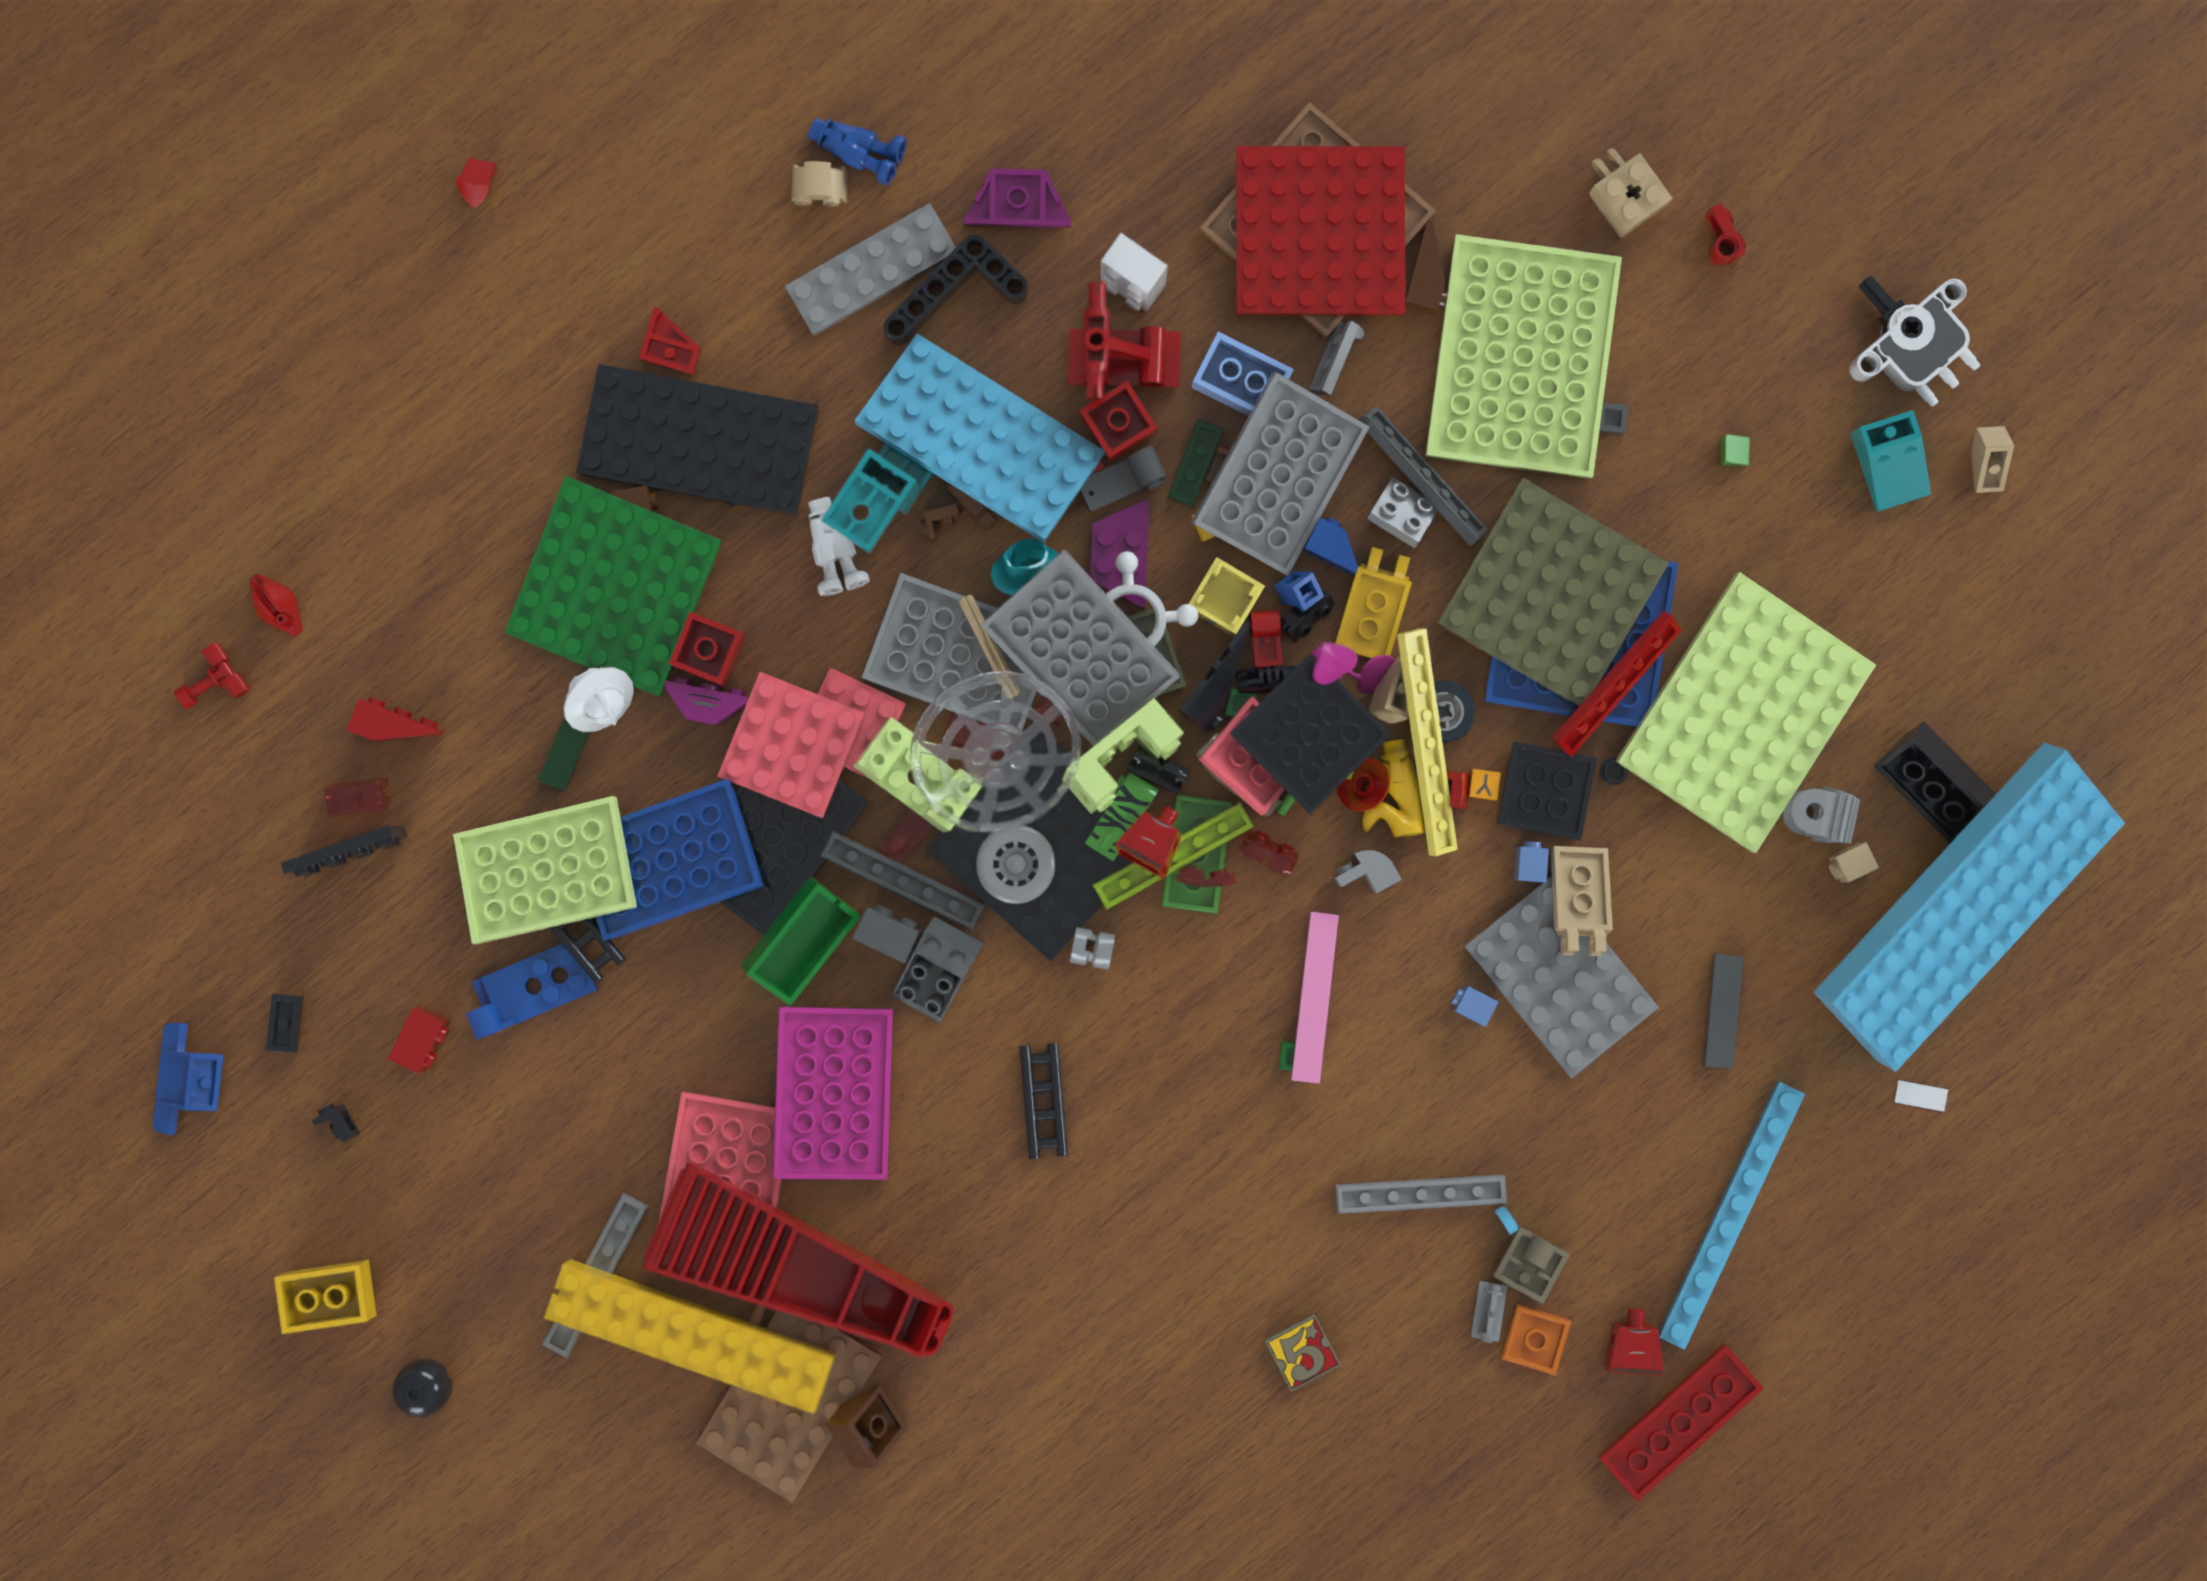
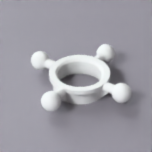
M1122 552L1117 556L1115 564L1118 571L1122 573L1123 585L1110 590L1106 595L1114 601L1120 596L1135 594L1142 596L1151 604L1155 613V624L1147 639L1153 646L1162 638L1167 622H1178L1185 627L1196 623L1198 611L1193 605L1184 604L1176 611H1165L1161 600L1154 592L1146 587L1134 584L1133 572L1137 569L1138 559L1132 552Z

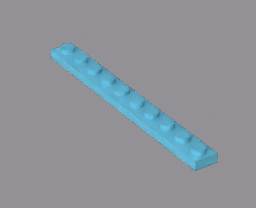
M1780 1081L1776 1082L1660 1327L1659 1338L1685 1350L1805 1093Z

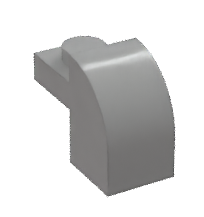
M1373 850L1353 853L1358 864L1354 866L1352 862L1347 863L1337 869L1339 875L1333 877L1338 887H1343L1364 875L1374 893H1379L1402 880L1391 860L1384 854Z

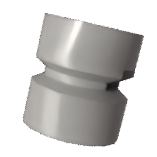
M1076 927L1070 963L1086 965L1088 962H1091L1095 968L1109 970L1115 934L1099 932L1097 935H1094L1092 930ZM1086 944L1094 945L1093 953L1085 950Z

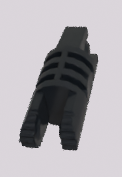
M1281 665V668L1273 666L1272 668L1265 667V670H1262V667L1237 670L1235 677L1236 681H1238V693H1264V690L1272 692L1297 666Z

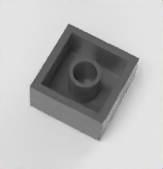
M879 904L875 905V908L867 907L852 939L898 961L908 962L922 934V930L917 928L919 923L907 917H901L900 920L892 917L894 911Z

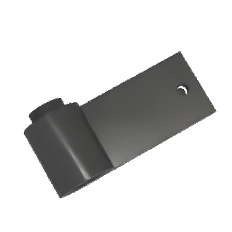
M1148 446L1133 453L1127 460L1091 475L1080 492L1091 513L1143 489L1148 488L1149 491L1163 486L1165 484L1163 480L1167 477V474L1154 447Z

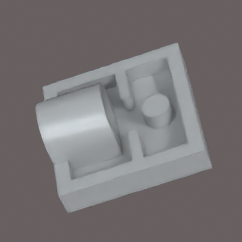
M1392 477L1367 519L1415 548L1438 510L1425 496Z

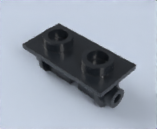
M1322 588L1321 590L1324 594L1322 599L1303 612L1295 606L1281 619V629L1285 633H1289L1294 643L1300 638L1306 637L1320 619L1326 618L1331 613L1335 603L1330 593H1326Z
M1138 746L1127 769L1177 795L1189 772V769L1169 759L1164 760L1161 757L1157 760L1150 757L1141 746Z

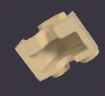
M820 161L804 162V167L793 165L791 201H795V204L802 206L812 205V200H823V205L839 206L840 203H847L848 169L844 166L831 168L830 162Z

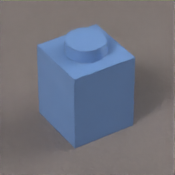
M1524 841V847H1516L1514 880L1547 882L1549 849L1541 848L1540 842Z
M1464 985L1463 989L1458 988L1451 1003L1454 1004L1453 1011L1486 1027L1498 1001Z

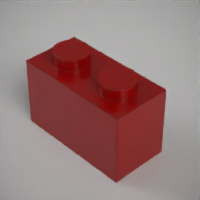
M420 1006L413 1007L388 1060L418 1074L425 1072L426 1069L430 1070L437 1059L435 1051L438 1045L443 1044L449 1034L450 1029L447 1026L450 1021Z

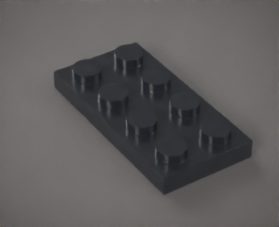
M388 825L281 862L280 864L284 874H294L295 877H308L320 873V867L330 866V868L344 865L347 863L346 858L357 857V859L370 856L374 854L373 849L384 848L385 850L401 844V839L408 836L404 826Z

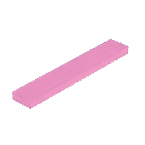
M1310 912L1291 1080L1320 1084L1339 915Z

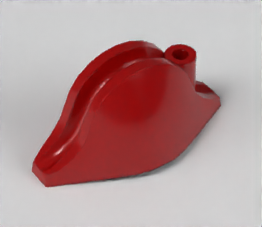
M260 574L253 576L250 579L251 600L257 616L267 625L295 637L299 635L303 629L298 603L293 592L285 585Z

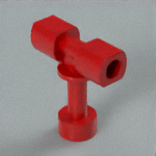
M214 642L201 651L211 666L207 669L209 675L190 688L182 685L174 691V694L184 708L189 709L198 703L197 696L215 684L220 688L225 686L231 697L235 699L243 696L251 689L240 673H234L228 664L230 658L221 644Z

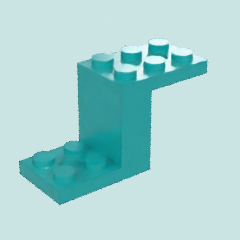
M886 443L878 455L868 449L821 519V522L870 553L898 510L905 515L908 514L934 473L915 461L908 459L904 454ZM860 505H864L869 509V516L863 521H858L853 517L854 509Z

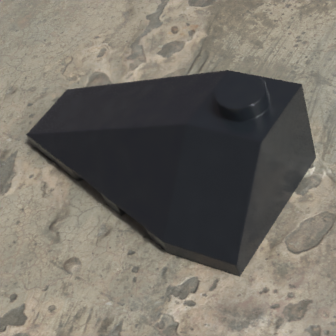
M1248 621L1242 626L1178 712L1203 732H1206L1208 728L1214 731L1224 718L1220 715V712L1224 708L1251 627Z

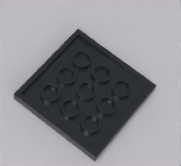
M1311 653L1229 733L1309 815L1391 735L1338 680L1330 684H1319L1313 677V671L1317 659Z

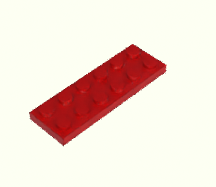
M1723 1344L1597 1457L1638 1502L1757 1396L1764 1387L1733 1352Z

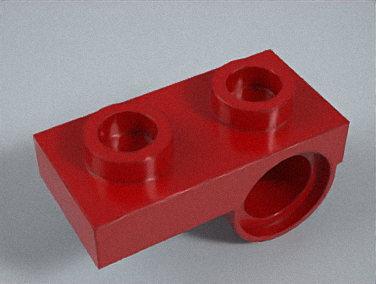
M1720 203L1712 207L1705 216L1717 238L1709 248V258L1714 264L1722 266L1740 260L1746 254V244L1743 237L1736 233L1732 225L1734 220L1731 212ZM1719 244L1726 245L1730 250V255H1723L1719 251Z
M1278 609L1249 612L1254 668L1283 665L1280 637L1281 625Z

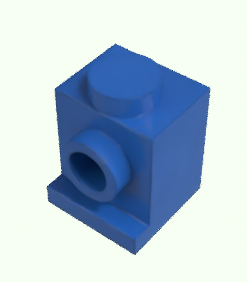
M1294 571L1274 585L1283 605L1296 606L1301 611L1307 610L1324 597L1313 572Z

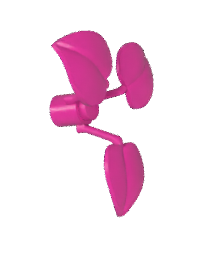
M1321 643V647L1311 653L1317 659L1313 671V677L1319 684H1330L1347 673L1355 680H1359L1357 689L1364 694L1374 693L1376 686L1395 661L1389 655L1376 656L1362 667L1361 674H1356L1352 669L1357 663V655L1348 647L1339 644Z

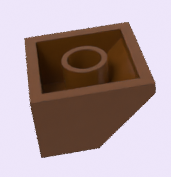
M875 1385L841 1404L825 1424L852 1467L877 1468L907 1429L906 1424L881 1385Z

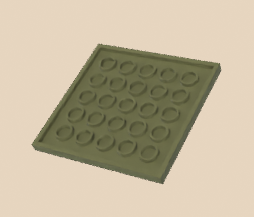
M1522 478L1437 624L1579 707L1601 681L1669 562Z

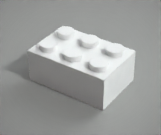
M1120 233L1101 260V281L1107 283L1106 290L1113 295L1119 293L1126 298L1125 302L1136 311L1142 309L1147 312L1166 286L1168 266Z

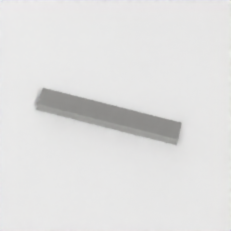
M1504 1174L1335 1184L1337 1214L1507 1204Z
M623 1193L585 1264L613 1274L649 1206ZM554 1322L542 1345L567 1358L577 1342L581 1331Z

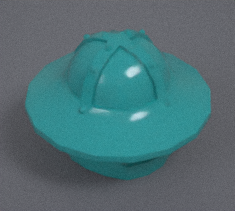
M1022 539L1011 545L992 565L991 579L993 584L1003 594L1012 596L1059 553L1048 548L1040 540Z

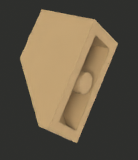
M2005 426L1976 428L1971 450L1975 493L2004 491L2014 450V444Z
M1400 657L1396 658L1376 686L1369 712L1374 717L1390 724L1409 718Z

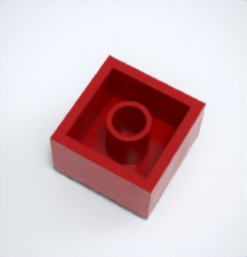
M1128 380L1106 393L1104 399L1095 400L1080 410L1082 421L1098 446L1104 451V456L1109 463L1157 434L1155 423Z
M689 612L669 665L726 687L747 635Z

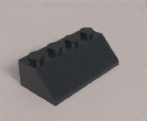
M1924 721L1905 734L1874 765L1950 843L1996 795Z

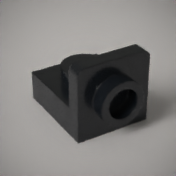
M332 1103L317 1111L319 1116L312 1120L313 1124L317 1125L329 1119L333 1135L337 1139L340 1138L341 1142L350 1140L360 1134L345 1104L335 1107Z

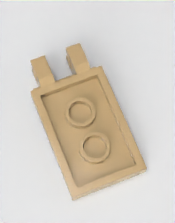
M1553 846L1550 852L1554 929L1558 935H1562L1560 941L1562 955H1574V952L1579 951V936H1589V956H1601L1602 953L1606 952L1607 933L1613 931L1608 848Z

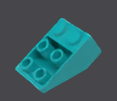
M1913 410L1859 427L1850 433L1876 512L1931 495L1923 439Z

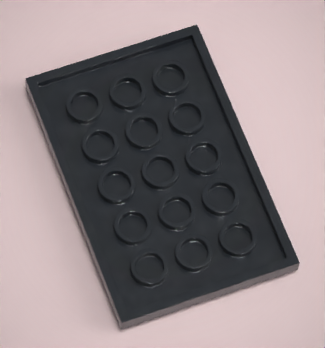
M840 780L835 788L824 818L743 786H740L735 792L764 886L726 899L720 903L764 935L808 878L810 876L814 877L824 864L826 859L820 857L832 831L845 836L869 804L866 799Z

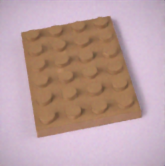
M776 1311L767 1329L837 1353L819 1408L813 1414L731 1385L696 1444L793 1503L833 1437L825 1424L841 1404L860 1393L882 1354L845 1331Z

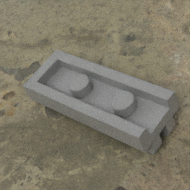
M1348 321L1347 323L1340 322L1333 330L1309 391L1316 395L1332 394L1354 339H1361L1364 336V330L1359 327L1360 325L1353 321Z

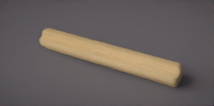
M972 595L963 597L959 600V603L1008 699L1018 696L1021 691L997 643L980 626L985 619Z

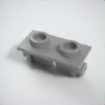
M1479 1281L1470 1337L1479 1338L1481 1341L1492 1343V1341L1499 1342L1508 1285Z

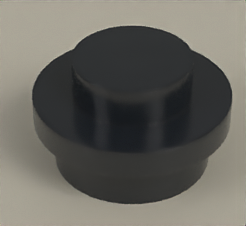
M1617 757L1604 760L1599 769L1601 779L1609 785L1621 784L1628 776V769L1616 762Z

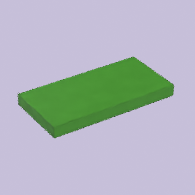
M1176 795L1174 810L1179 816L1173 827L1177 828L1181 835L1232 806V802ZM1227 842L1165 877L1162 906L1218 914Z

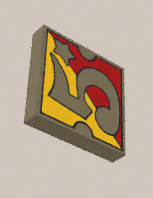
M1314 1313L1264 1339L1291 1392L1341 1366Z

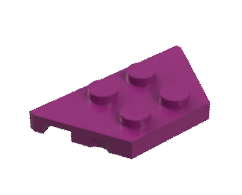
M990 169L984 179L982 188L974 198L972 207L963 219L964 226L1071 228V220L1045 169Z
M1149 500L1141 501L1092 523L1090 577L1097 585L1108 590L1123 585L1122 573L1116 568L1115 561L1120 553L1128 551L1132 552L1138 559L1137 569L1133 572L1134 584L1146 587ZM1135 594L1120 596L1137 607L1145 609L1146 599L1142 596Z

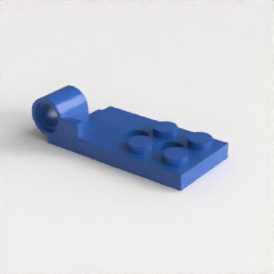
M560 944L473 981L472 984L482 1007L466 1013L476 1040H479L597 991L598 988L564 945ZM558 967L565 968L568 973L567 980L564 983H558L553 977L554 970ZM531 978L539 979L542 984V988L537 994H532L527 988L528 981Z

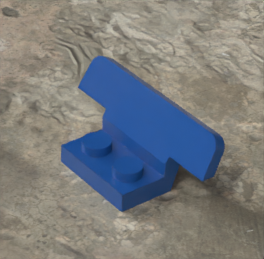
M168 1023L163 1029L153 1127L157 1132L167 1135H176L178 1109L191 1111H217L223 1054L185 1051L188 1023Z

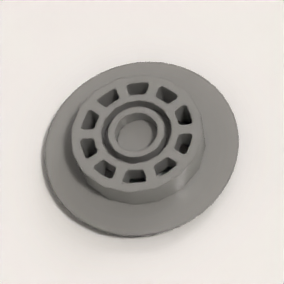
M1007 825L993 831L983 841L977 854L976 869L982 886L990 895L1006 903L1021 904L1036 899L1048 888L1055 872V856L1048 840L1037 830L1024 825ZM1013 842L1014 847L1007 849L1005 845ZM1018 842L1026 844V847L1024 849L1019 848ZM1000 848L1004 851L1001 857L996 856ZM1030 848L1036 853L1035 856H1031L1028 853ZM994 860L999 861V868L994 869ZM1034 860H1038V868L1033 867ZM1001 872L1004 878L1000 880L996 873ZM1031 872H1035L1036 875L1030 880L1028 876ZM1023 879L1027 882L1025 885H1018V882ZM1006 881H1014V886L1007 885Z

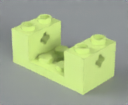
M1153 698L1069 766L1062 780L1090 814L1097 809L1101 813L1113 803L1112 800L1116 797L1114 793L1118 785L1103 768L1112 761V756L1116 753L1115 751L1120 749L1123 752L1134 743L1133 739H1136L1150 757L1157 760L1162 757L1166 760L1178 750L1177 747L1181 744L1179 740L1183 735V731Z
M892 717L889 718L878 730L853 767L943 833L950 831L983 784L961 768L957 770L952 769L912 739L914 733ZM911 769H918L922 773L923 779L920 784L914 785L909 782L907 776Z

